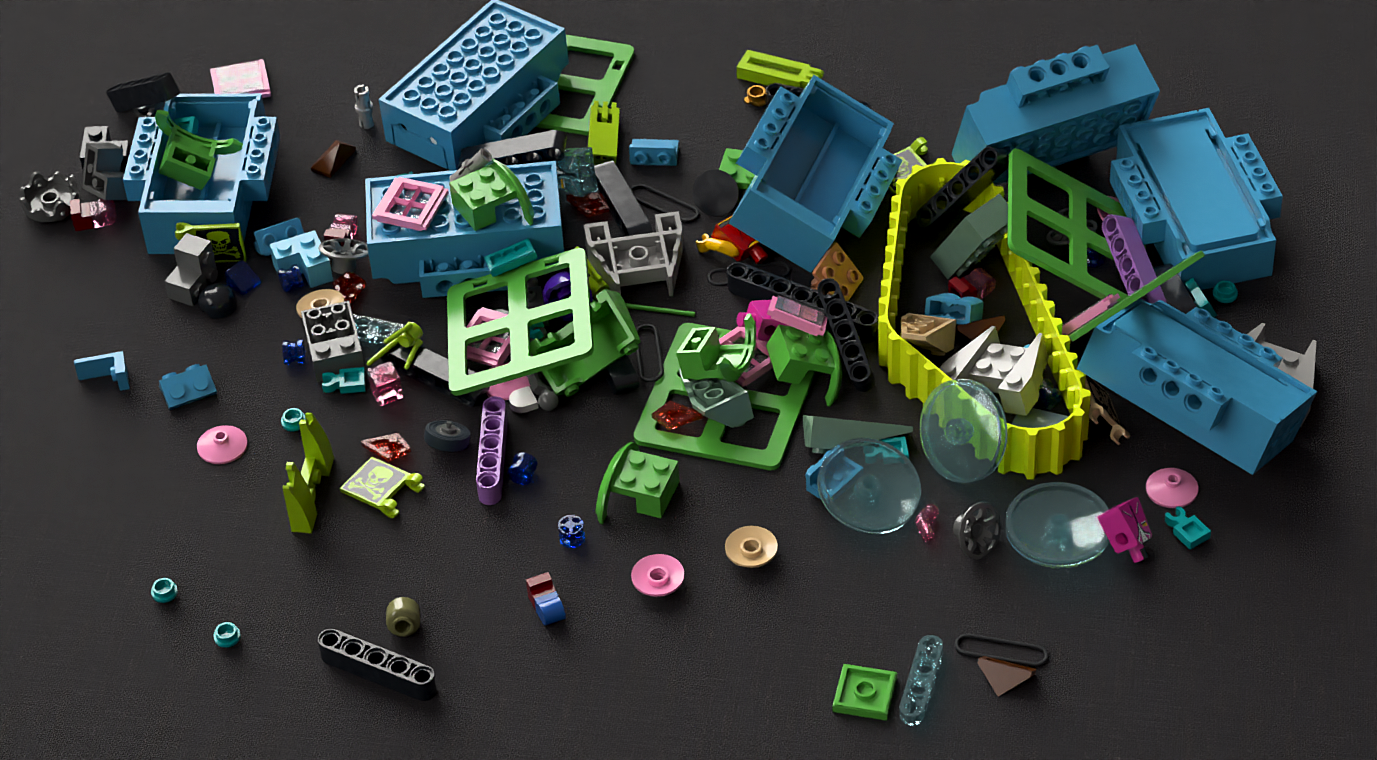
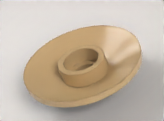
M332 289L313 291L298 301L296 305L297 314L302 318L301 311L344 302V297L340 292Z
M759 526L741 527L733 531L725 542L727 557L734 564L746 568L760 567L769 563L775 557L778 549L775 536L769 530Z

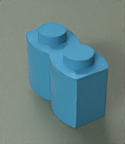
M943 293L926 298L925 315L956 319V324H967L982 319L983 301L976 297L960 298L952 293Z

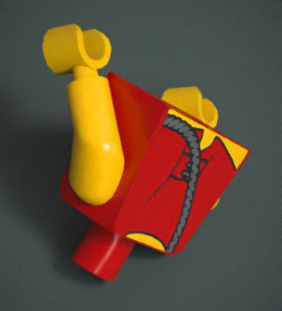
M732 216L715 225L711 235L712 238H709L707 234H703L701 236L702 241H695L697 249L701 253L708 252L709 250L718 251L733 257L737 261H742L751 256L757 264H760L769 257L763 249L765 247L764 244L729 224Z

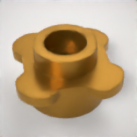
M760 85L751 86L747 91L748 96L744 97V102L753 106H764L766 104L765 88Z

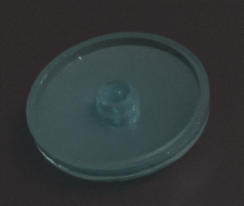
M956 379L940 384L931 392L923 406L920 417V438L928 461L940 475L958 483L982 480L998 467L1006 449L1007 423L998 399L986 386L970 379Z
M857 438L840 443L827 454L818 473V492L825 508L837 521L858 532L883 534L894 531L908 522L920 501L921 485L913 464L898 449L879 440Z
M1066 482L1038 484L1021 492L1009 505L1006 513V535L1016 552L1035 564L1050 568L1080 566L1098 557L1107 547L1109 539L1102 529L1097 516L1109 509L1099 496L1082 486Z

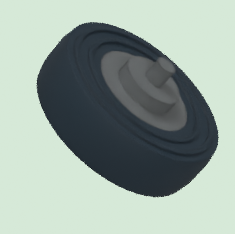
M445 420L433 421L427 424L425 428L424 440L432 448L441 451H462L469 445L470 431L464 425Z

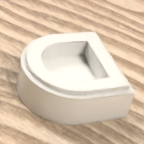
M529 386L515 390L509 396L510 407L515 412L525 413L538 409V402Z

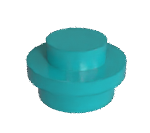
M1220 281L1213 289L1214 299L1221 303L1233 302L1238 295L1234 283L1230 281Z
M297 408L286 410L281 418L282 427L287 431L300 430L299 422L301 419L306 420L305 414Z
M169 578L156 580L151 589L152 598L160 603L173 600L178 593L176 584Z
M231 622L219 624L213 634L215 643L220 647L234 646L241 637L240 630Z

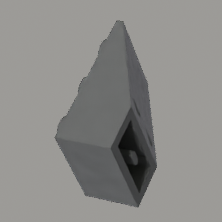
M349 301L301 311L317 382L323 381L322 374L326 372L336 375L339 374V369L364 367L365 369Z

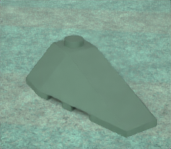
M679 369L693 408L705 417L731 428L742 426L746 421L754 418L748 391L736 383L716 378H704L702 380L683 379L681 369Z
M803 415L805 446L812 447L813 453L825 454L828 449H833L838 444L845 448L913 432L912 426Z

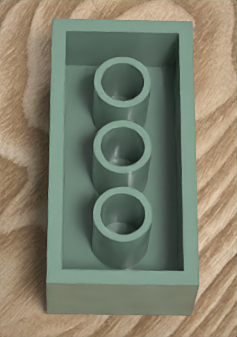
M1000 193L966 216L930 256L947 279H950L955 274L960 277L969 270V266L973 263L975 265L980 263L986 257V254L993 250L995 245L1008 233V203Z

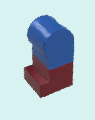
M547 572L526 579L528 598L542 623L546 626L566 619L563 604L552 584L550 574Z

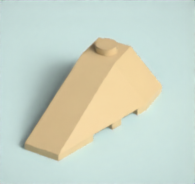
M908 313L901 317V338L923 350H930L932 355L942 356L954 349L956 319Z

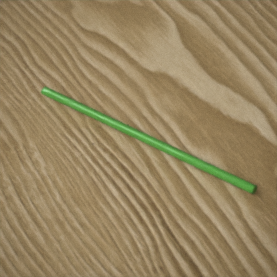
M625 303L627 308L695 317V312Z

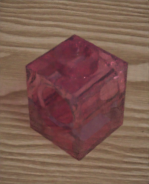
M391 361L367 369L371 392L380 406L403 398L400 377Z

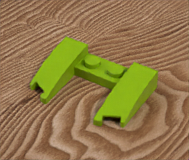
M306 413V420L301 419L299 422L306 457L302 471L300 473L294 462H287L286 471L289 482L287 485H283L291 532L312 533L317 517L314 503L316 496L315 487L316 484H320L321 476H329L334 460L332 447L324 429L313 413Z

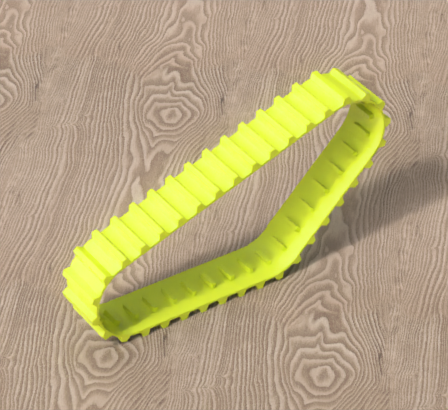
M937 158L935 164L924 167L916 164L912 166V173L906 179L897 180L896 196H892L885 263L883 264V280H881V298H879V365L888 368V381L891 384L901 383L905 386L906 397L909 399L919 398L923 402V411L926 414L936 413L940 416V426L942 428H954L958 432V441L961 444L971 443L975 446L976 457L980 460L989 458L998 465L999 473L1005 474L1009 471L1023 473L1027 479H1034L1036 474L1049 471L1056 475L1061 474L1063 465L1067 464L1070 460H1080L1082 457L1083 441L1088 440L1090 390L1085 389L1086 375L1077 370V354L1070 353L1069 336L1062 335L1063 322L1061 318H1054L1055 304L1053 301H1047L1046 284H1039V268L1032 267V262L1016 255L1008 247V233L997 243V246L1036 336L1039 333L1043 334L1049 356L1048 364L1070 413L1068 418L1057 424L1041 428H1025L1008 424L992 414L895 332V316H897L907 224L915 218L917 211L970 161L964 160L961 163L946 162L944 158ZM992 182L963 210L972 213L999 193L1004 198L1003 187L994 186Z

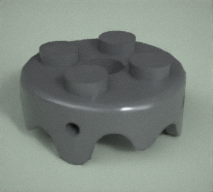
M58 171L50 178H45L41 172H33L29 184L20 188V202L25 215L38 222L64 220L67 216L71 215L70 200H80L75 177L70 175L67 178Z

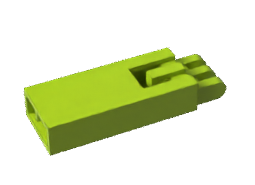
M751 50L746 51L737 65V78L767 86L773 83H780L805 88L813 75L820 79L824 75L821 69L810 67L809 64Z
M594 100V105H591L586 162L588 165H597L611 160L616 164L620 108H617L616 102H612L611 108L607 107L608 102L603 101L602 107H599V101Z

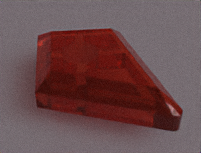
M602 193L566 195V200L587 218L609 212V206Z
M345 272L341 277L333 281L332 285L336 291L343 295L344 302L349 301L351 305L365 288L366 281L355 273Z
M673 401L667 402L651 414L652 418L667 430H672L703 418V415L697 410Z
M399 433L361 441L364 448L387 462H391L411 452V448Z

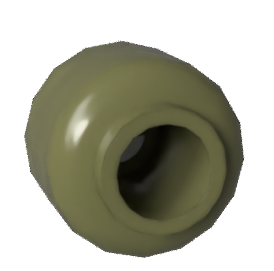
M399 597L389 603L386 609V625L392 634L406 637L414 634L420 627L421 610L415 600L408 597Z

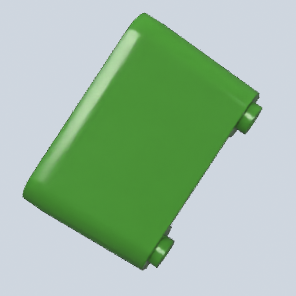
M604 289L596 295L599 302L594 301L590 304L594 342L593 354L585 359L542 371L556 395H566V397L574 395L579 391V386L623 355H630L638 350V344L641 340L625 301L619 292ZM573 321L556 333L550 332L547 334L548 338H545L542 342L538 338L531 341V354L536 356L572 345L575 342Z

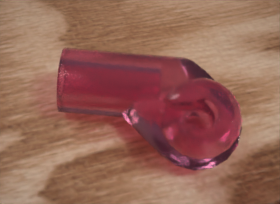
M934 504L926 505L915 519V524L924 541H930L935 537L931 525L936 520L939 510Z

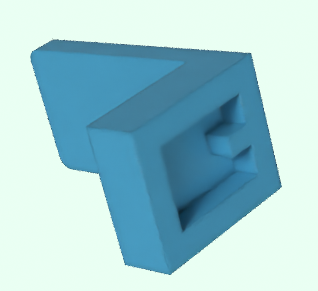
M123 351L74 360L79 380L111 375L113 382L118 381L120 390L130 389Z

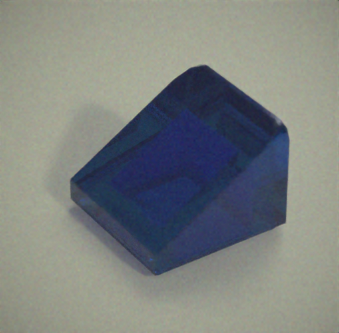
M243 260L225 272L227 285L242 295L261 283L260 278Z

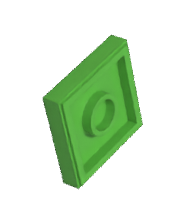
M843 664L833 702V712L887 721L897 681V672Z

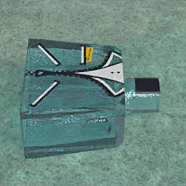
M592 147L565 149L564 158L556 162L558 188L579 197L596 191L597 183Z

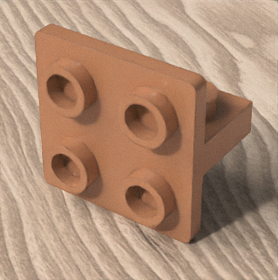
M833 243L812 272L815 278L812 280L810 288L817 290L818 284L822 280L831 278L838 282L845 301H849L864 277L840 245ZM831 291L827 294L832 295L835 293V291Z

